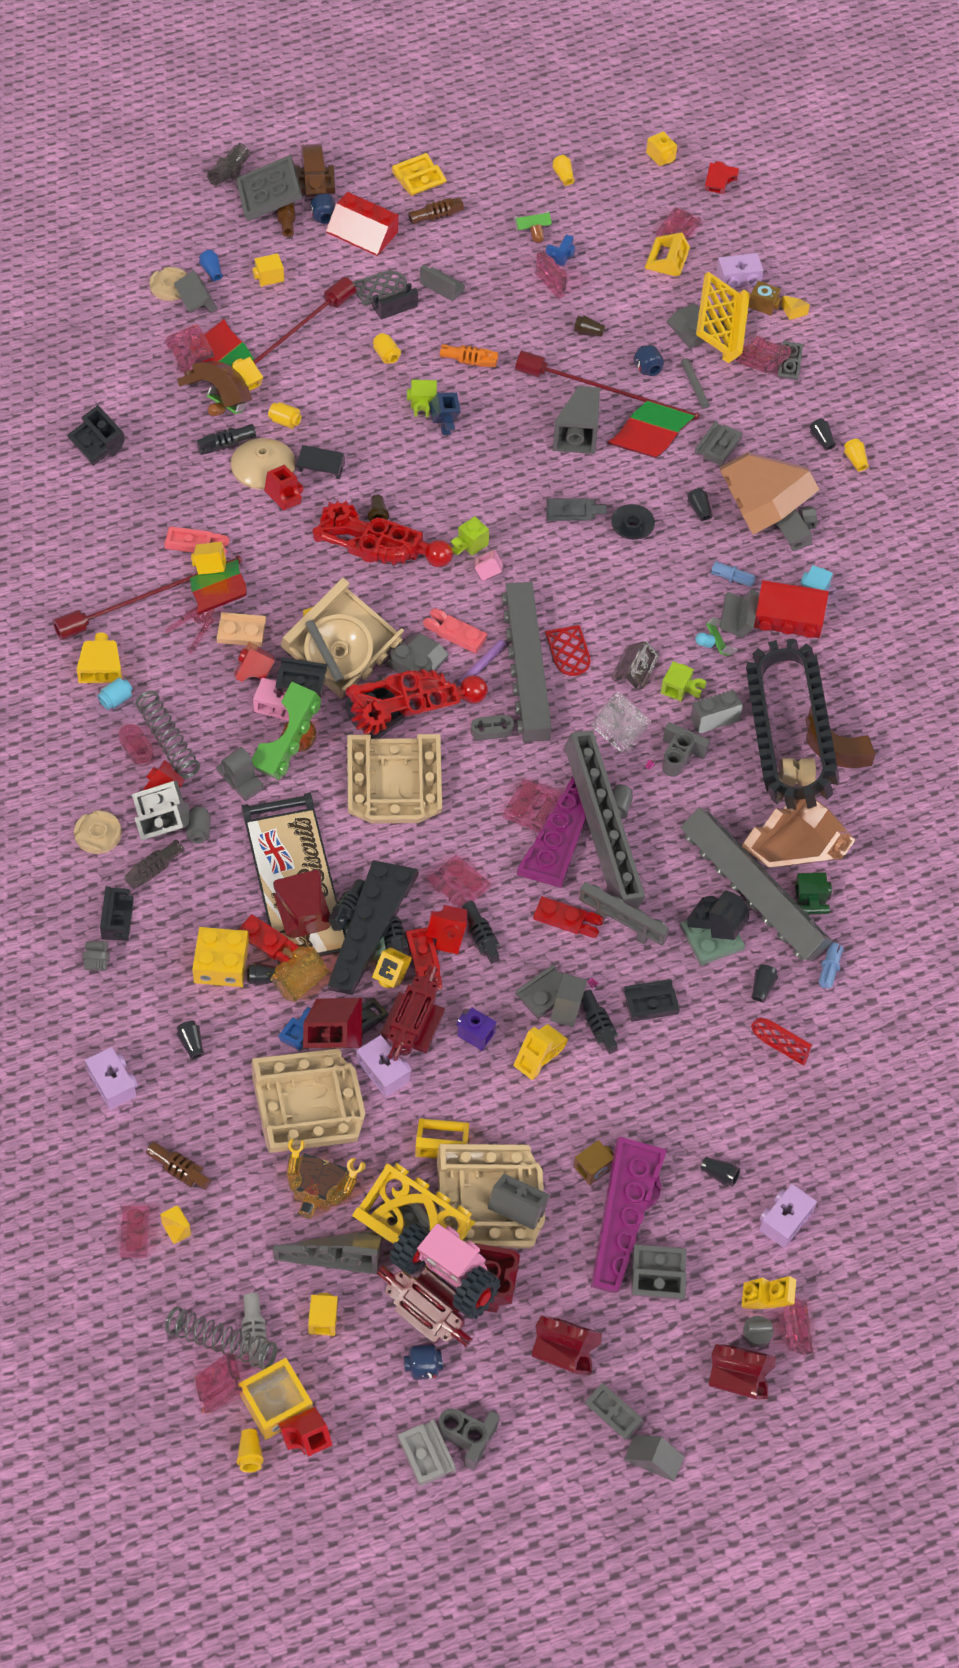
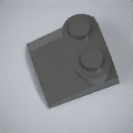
M691 304L676 311L667 320L669 326L689 349L706 342L696 335L700 305ZM706 311L707 316L712 320L709 312ZM712 324L716 333H719L715 324ZM704 326V331L710 335L708 329Z
M411 634L402 644L397 645L395 649L392 648L391 656L386 661V666L398 673L412 670L419 671L420 669L437 671L449 654L434 640L422 634Z

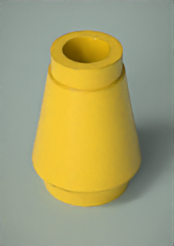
M566 155L557 156L552 162L553 170L564 186L573 184L575 180L571 160Z
M852 439L845 443L844 453L858 472L866 470L869 465L864 443L860 442L859 439Z
M245 1429L241 1432L236 1462L239 1465V1469L246 1473L259 1471L261 1464L264 1462L255 1429Z

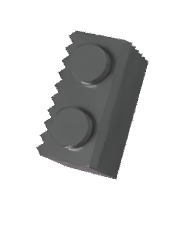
M727 690L726 693L723 692L722 694L714 695V697L710 696V698L706 697V699L701 701H694L690 719L698 734L740 721L743 705L735 690Z

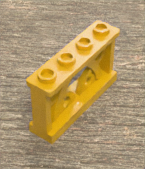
M388 1163L385 1165L384 1170L361 1205L352 1214L357 1220L393 1244L398 1242L399 1238L397 1237L402 1234L404 1229V1217L398 1208L405 1205L418 1203L425 1205L429 1217L430 1231L437 1223L446 1228L448 1226L445 1224L447 1217L452 1216L456 1218L458 1222L456 1232L460 1235L459 1239L462 1241L475 1224V1221L470 1218L471 1212L460 1205L457 1209L449 1204L451 1199L438 1191L435 1195L427 1190L430 1186L419 1177L414 1181L407 1176L409 1171L398 1163L394 1167ZM398 1179L401 1181L403 1188L401 1191H396L393 1186L392 1194L395 1199L390 1200L386 1193V1185L389 1181ZM410 1185L423 1194H409ZM379 1195H381L386 1203L377 1208L372 1214L368 1213ZM434 1201L446 1210L438 1214ZM391 1211H394L398 1218V1222L393 1226L388 1223L389 1218L394 1217L389 1213Z

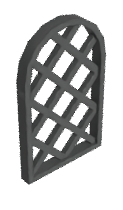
M390 270L354 281L353 284L355 287L361 288L360 291L356 288V294L363 305L367 306L373 304V300L369 301V299H373V296H371L373 292L380 293L378 301L404 292L407 280L402 273ZM392 274L399 276L398 279L391 278ZM379 279H386L385 284L378 282ZM389 281L396 282V283H395V286H391V285H387V284H388ZM366 283H372V288L366 287ZM399 283L404 284L403 288H398L397 286ZM376 285L383 286L382 290L375 289ZM385 288L393 289L391 293L384 292ZM363 289L369 290V294H363Z

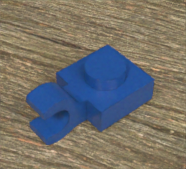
M310 1007L304 1010L299 1020L291 1018L278 1035L281 1042L301 1051L303 1048V1023L311 1009Z

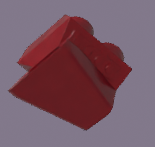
M319 870L284 877L273 882L276 892L274 898L287 936L294 939L327 930L331 926L328 920L330 912L322 891V880Z
M475 1243L480 1249L479 1254L485 1259L484 1264L487 1270L500 1279V1288L497 1289L499 1292L497 1296H494L493 1299L495 1300L488 1305L489 1309L487 1310L488 1312L497 1313L501 1305L512 1304L516 1277L519 1270L520 1254L512 1249Z
M541 1315L536 1323L537 1337L531 1356L575 1374L591 1375L592 1360L589 1352L601 1345L602 1334L556 1317Z
M715 1344L711 1354L712 1369L709 1387L756 1400L768 1399V1384L765 1376L775 1368L776 1357L732 1345Z

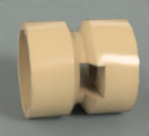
M781 758L779 763L780 781L791 787H795V785L803 787L813 783L816 779L815 759L801 758L799 761H796L794 758Z

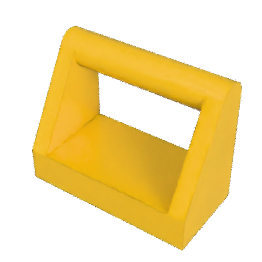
M676 233L656 237L645 269L673 276L681 275L690 250L684 234ZM661 246L670 248L666 259L656 260Z
M419 1118L415 1157L437 1159L440 1144H468L469 1123ZM423 1129L463 1132V1141L422 1138Z

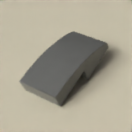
M783 341L777 377L798 380L803 344Z

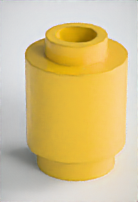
M381 333L373 339V348L385 364L395 363L399 359L401 350L391 336Z
M274 402L270 406L268 417L274 423L290 429L299 425L301 414L298 408L282 402Z

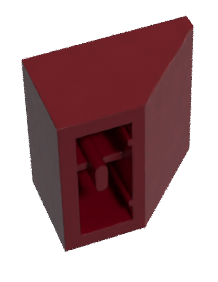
M362 998L316 999L303 1023V1048H361Z

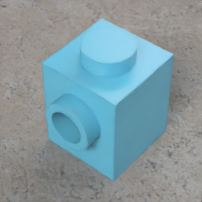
M812 565L809 573L805 572L803 574L800 584L802 587L828 591L833 573Z

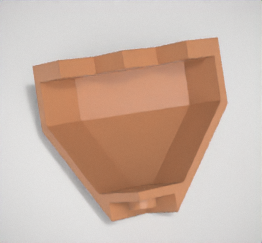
M746 452L719 467L753 535L782 520L819 491L808 467L751 452Z
M800 799L797 800L796 810L787 809L786 806L784 809L776 808L763 827H754L742 844V847L767 867H783L842 859L855 842V839L833 812L818 800H816V807L808 809L806 800Z

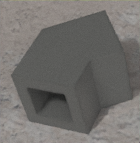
M813 506L799 507V515L809 529H816L818 522L816 508Z

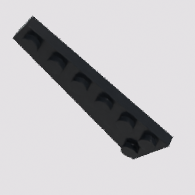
M372 861L328 983L329 990L353 995L368 968L369 962L377 951L376 947L381 938L385 937L393 917H396L401 902L407 897L419 875L418 869Z

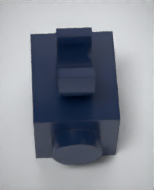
M437 393L429 403L432 422L441 423L442 435H451V430H455L454 420L461 412L457 393Z

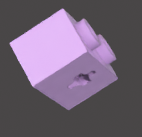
M758 253L718 257L716 270L718 278L731 288L755 286L758 280L762 282L764 270Z
M380 1035L356 1050V1061L386 1098L410 1082L411 1068L404 1059L401 1060L398 1057L397 1061H393V1058L392 1060L388 1058L393 1045L388 1041L386 1042Z
M110 1047L85 1059L87 1072L109 1110L136 1097L135 1087L138 1086L137 1081L132 1073L127 1074L125 1070L127 1066L121 1053L116 1054L114 1049Z
M793 1184L786 1191L782 1189L774 1200L776 1204L772 1209L767 1207L759 1219L762 1221L759 1231L784 1249L814 1212L817 1203L816 1200Z

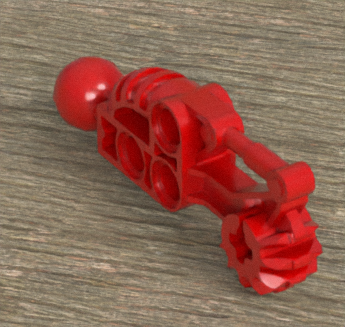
M337 499L335 504L329 502L328 507H323L320 524L312 530L314 541L321 542L323 540L334 545L346 547L350 554L361 557L362 560L369 563L382 561V564L392 563V565H396V563L400 562L405 564L407 559L416 560L417 556L422 554L426 556L430 565L441 568L447 566L453 557V550L450 544L444 540H435L431 543L424 542L423 532L383 518H375L371 522L360 521L354 505H349L347 500L340 503ZM348 534L356 538L346 541L335 535Z
M420 669L419 671L412 670L390 675L381 681L373 683L353 684L347 687L345 692L353 702L351 712L356 717L352 718L351 721H357L356 729L360 730L363 728V734L365 735L370 734V732L372 735H376L379 733V730L383 731L386 729L385 723L391 721V713L400 711L404 716L412 717L459 704L462 699L470 704H478L486 697L488 686L481 677L470 675L464 678L460 686L456 687L455 683L451 684L449 680L446 681L443 673H437L435 670L426 671L425 669ZM403 678L408 680L409 688L404 685ZM384 687L394 693L395 697L381 700L362 693ZM430 695L434 696L436 700L435 705L430 701ZM410 700L414 702L415 710L410 707Z

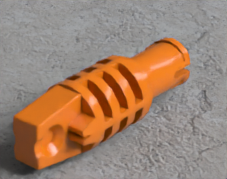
M442 344L440 349V357L451 358L458 360L462 364L466 363L479 367H496L499 358L498 352L466 345L455 347Z

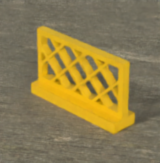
M707 272L704 275L696 335L723 353L722 360L730 363L743 352L750 293L746 290H742L739 293L710 272ZM726 293L731 296L730 301H729V299H728ZM716 294H719V296H720V298L722 299L723 303H721V302L719 301V299H718V297H717ZM708 296L711 297V299H712L714 305L711 304V302H710ZM723 307H726L728 311V316ZM714 309H717L721 318H718ZM706 311L709 312L712 320L709 319V317L706 314ZM721 322H724L726 326V331ZM712 324H715L719 333H716ZM704 326H706L710 335L704 331ZM719 337H722L724 344H722Z

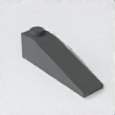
M366 1231L363 1233L356 1232L274 1245L273 1256L276 1261L377 1275L382 1249V1236Z

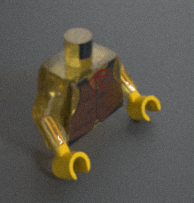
M292 1138L288 1143V1148L292 1152L288 1158L286 1172L289 1189L294 1192V1200L302 1203L298 1214L304 1218L312 1219L316 1208L328 1212L332 1206H338L351 1196L358 1180L357 1173L364 1171L365 1163L361 1162L359 1169L355 1170L353 1164L356 1158L348 1161L347 1168L303 1153L301 1158L299 1153L304 1149L305 1142L301 1140L300 1149H295L293 1147L294 1138Z

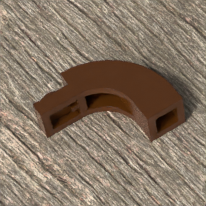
M322 144L301 145L306 197L326 194Z
M206 361L192 364V370L183 372L184 376L177 378L179 387L203 380L211 382L218 389L224 408L252 400L249 388L243 377L234 368L222 362Z
M810 706L808 716L805 719L808 728L806 741L810 748L820 757L812 707ZM831 731L837 766L844 768L872 766L876 753L869 735L846 738Z

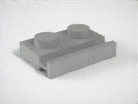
M434 1419L430 1423L419 1425L398 1434V1440L419 1487L442 1478L450 1472H456L455 1464Z

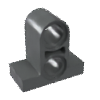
M668 722L664 729L663 741L669 743V746L664 753L662 771L671 777L680 775L692 754L702 759L706 757L710 740Z
M239 747L221 760V764L216 767L217 772L245 801L264 789L263 783L255 776L251 757L242 747Z
M446 1409L440 1414L439 1431L444 1439L468 1451L464 1466L475 1470L499 1425L500 1415L490 1411L485 1422L482 1423L457 1409ZM447 1421H455L458 1426L454 1429H449L444 1424ZM472 1433H477L481 1435L482 1439L472 1441L468 1436Z

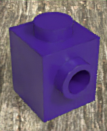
M471 1007L467 1014L463 1013L456 1023V1026H458L457 1036L482 1051L496 1033L497 1022Z

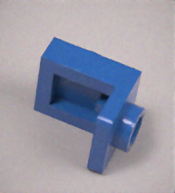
M566 234L559 247L548 244L545 261L564 266L568 258H572L574 255V236Z

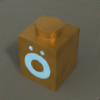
M758 280L750 293L748 308L771 316L774 309L778 310L782 301V298H780L781 289Z
M597 1140L575 1156L573 1167L590 1186L611 1170L614 1153L607 1145L604 1146Z

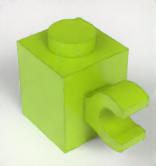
M411 380V388H407V401H411V409H414L413 414L415 417H417L418 411H424L425 416L429 417V403L437 394V380Z
M475 516L459 526L458 537L451 541V544L454 545L452 547L453 553L459 555L466 550L473 556L489 545V528Z
M673 661L662 681L661 694L678 701H682L686 692L696 698H700L702 690L696 687L705 689L706 681L699 678L692 680L694 669Z

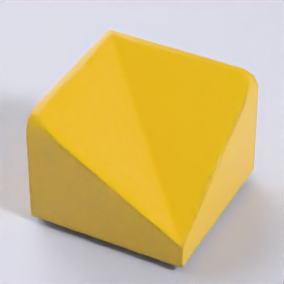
M783 296L781 307L789 320L808 315L809 303L799 298Z
M176 1205L160 1214L162 1225L174 1244L191 1236L190 1224L179 1206Z

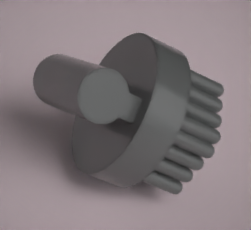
M87 941L85 943L86 951L82 952L84 970H107V962L110 961V953H107L109 946L107 941Z
M762 1316L749 1318L743 1327V1338L750 1347H764L771 1341L773 1336L771 1321Z

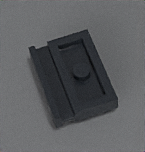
M282 657L275 685L276 691L287 692L291 682H294L316 692L321 697L327 664Z
M672 979L629 985L623 988L631 1022L679 1014L680 1009L675 990L672 986Z

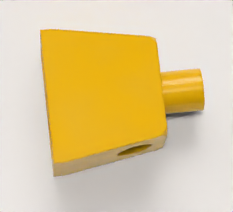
M106 633L95 634L94 641H85L83 643L77 665L79 683H111L117 678L122 679L117 643L114 640L108 641Z

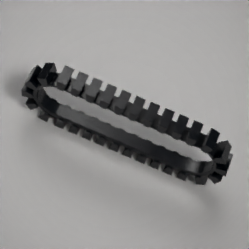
M788 639L787 648L779 649L777 640L768 642L770 650L768 654L765 655L758 648L752 653L754 663L747 662L746 666L763 780L766 792L769 791L771 800L776 804L784 798L786 808L796 810L797 800L805 799L809 809L817 806L815 795L818 793L828 800L833 795L831 784L838 785L840 778L817 655L813 654L812 647L807 643L799 650L797 640ZM780 661L797 662L804 667L822 772L813 783L803 787L788 786L780 781L763 675L771 665Z

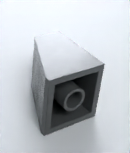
M578 386L555 420L553 451L595 454L600 387Z

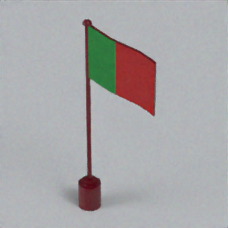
M347 277L339 279L324 292L326 302L256 359L253 358L246 345L230 330L225 318L190 346L191 353L198 363L218 361L232 367L236 360L241 358L244 360L250 357L254 364H257L327 305L334 306L335 308L341 306L356 293V287Z
M521 350L516 361L515 371L540 378L541 374L545 375L547 371L645 402L631 415L621 431L607 442V444L657 458L669 448L679 432L693 419L697 420L700 416L698 412H689L548 368L545 357Z
M236 555L235 559L227 561L224 572L200 575L196 573L88 616L79 610L70 612L52 620L54 630L60 640L67 639L87 631L88 620L188 581L191 582V591L198 606L197 615H200L247 596L246 583L239 570L242 558Z

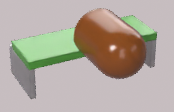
M549 211L543 214L519 218L516 216L514 218L516 231L530 228L532 239L535 243H541L544 240L542 226L552 225Z
M211 386L207 397L217 402L208 406L207 411L210 416H219L225 412L221 397L215 394L217 392L215 386ZM240 403L237 407L232 406L227 407V409L238 414L245 409L247 403Z

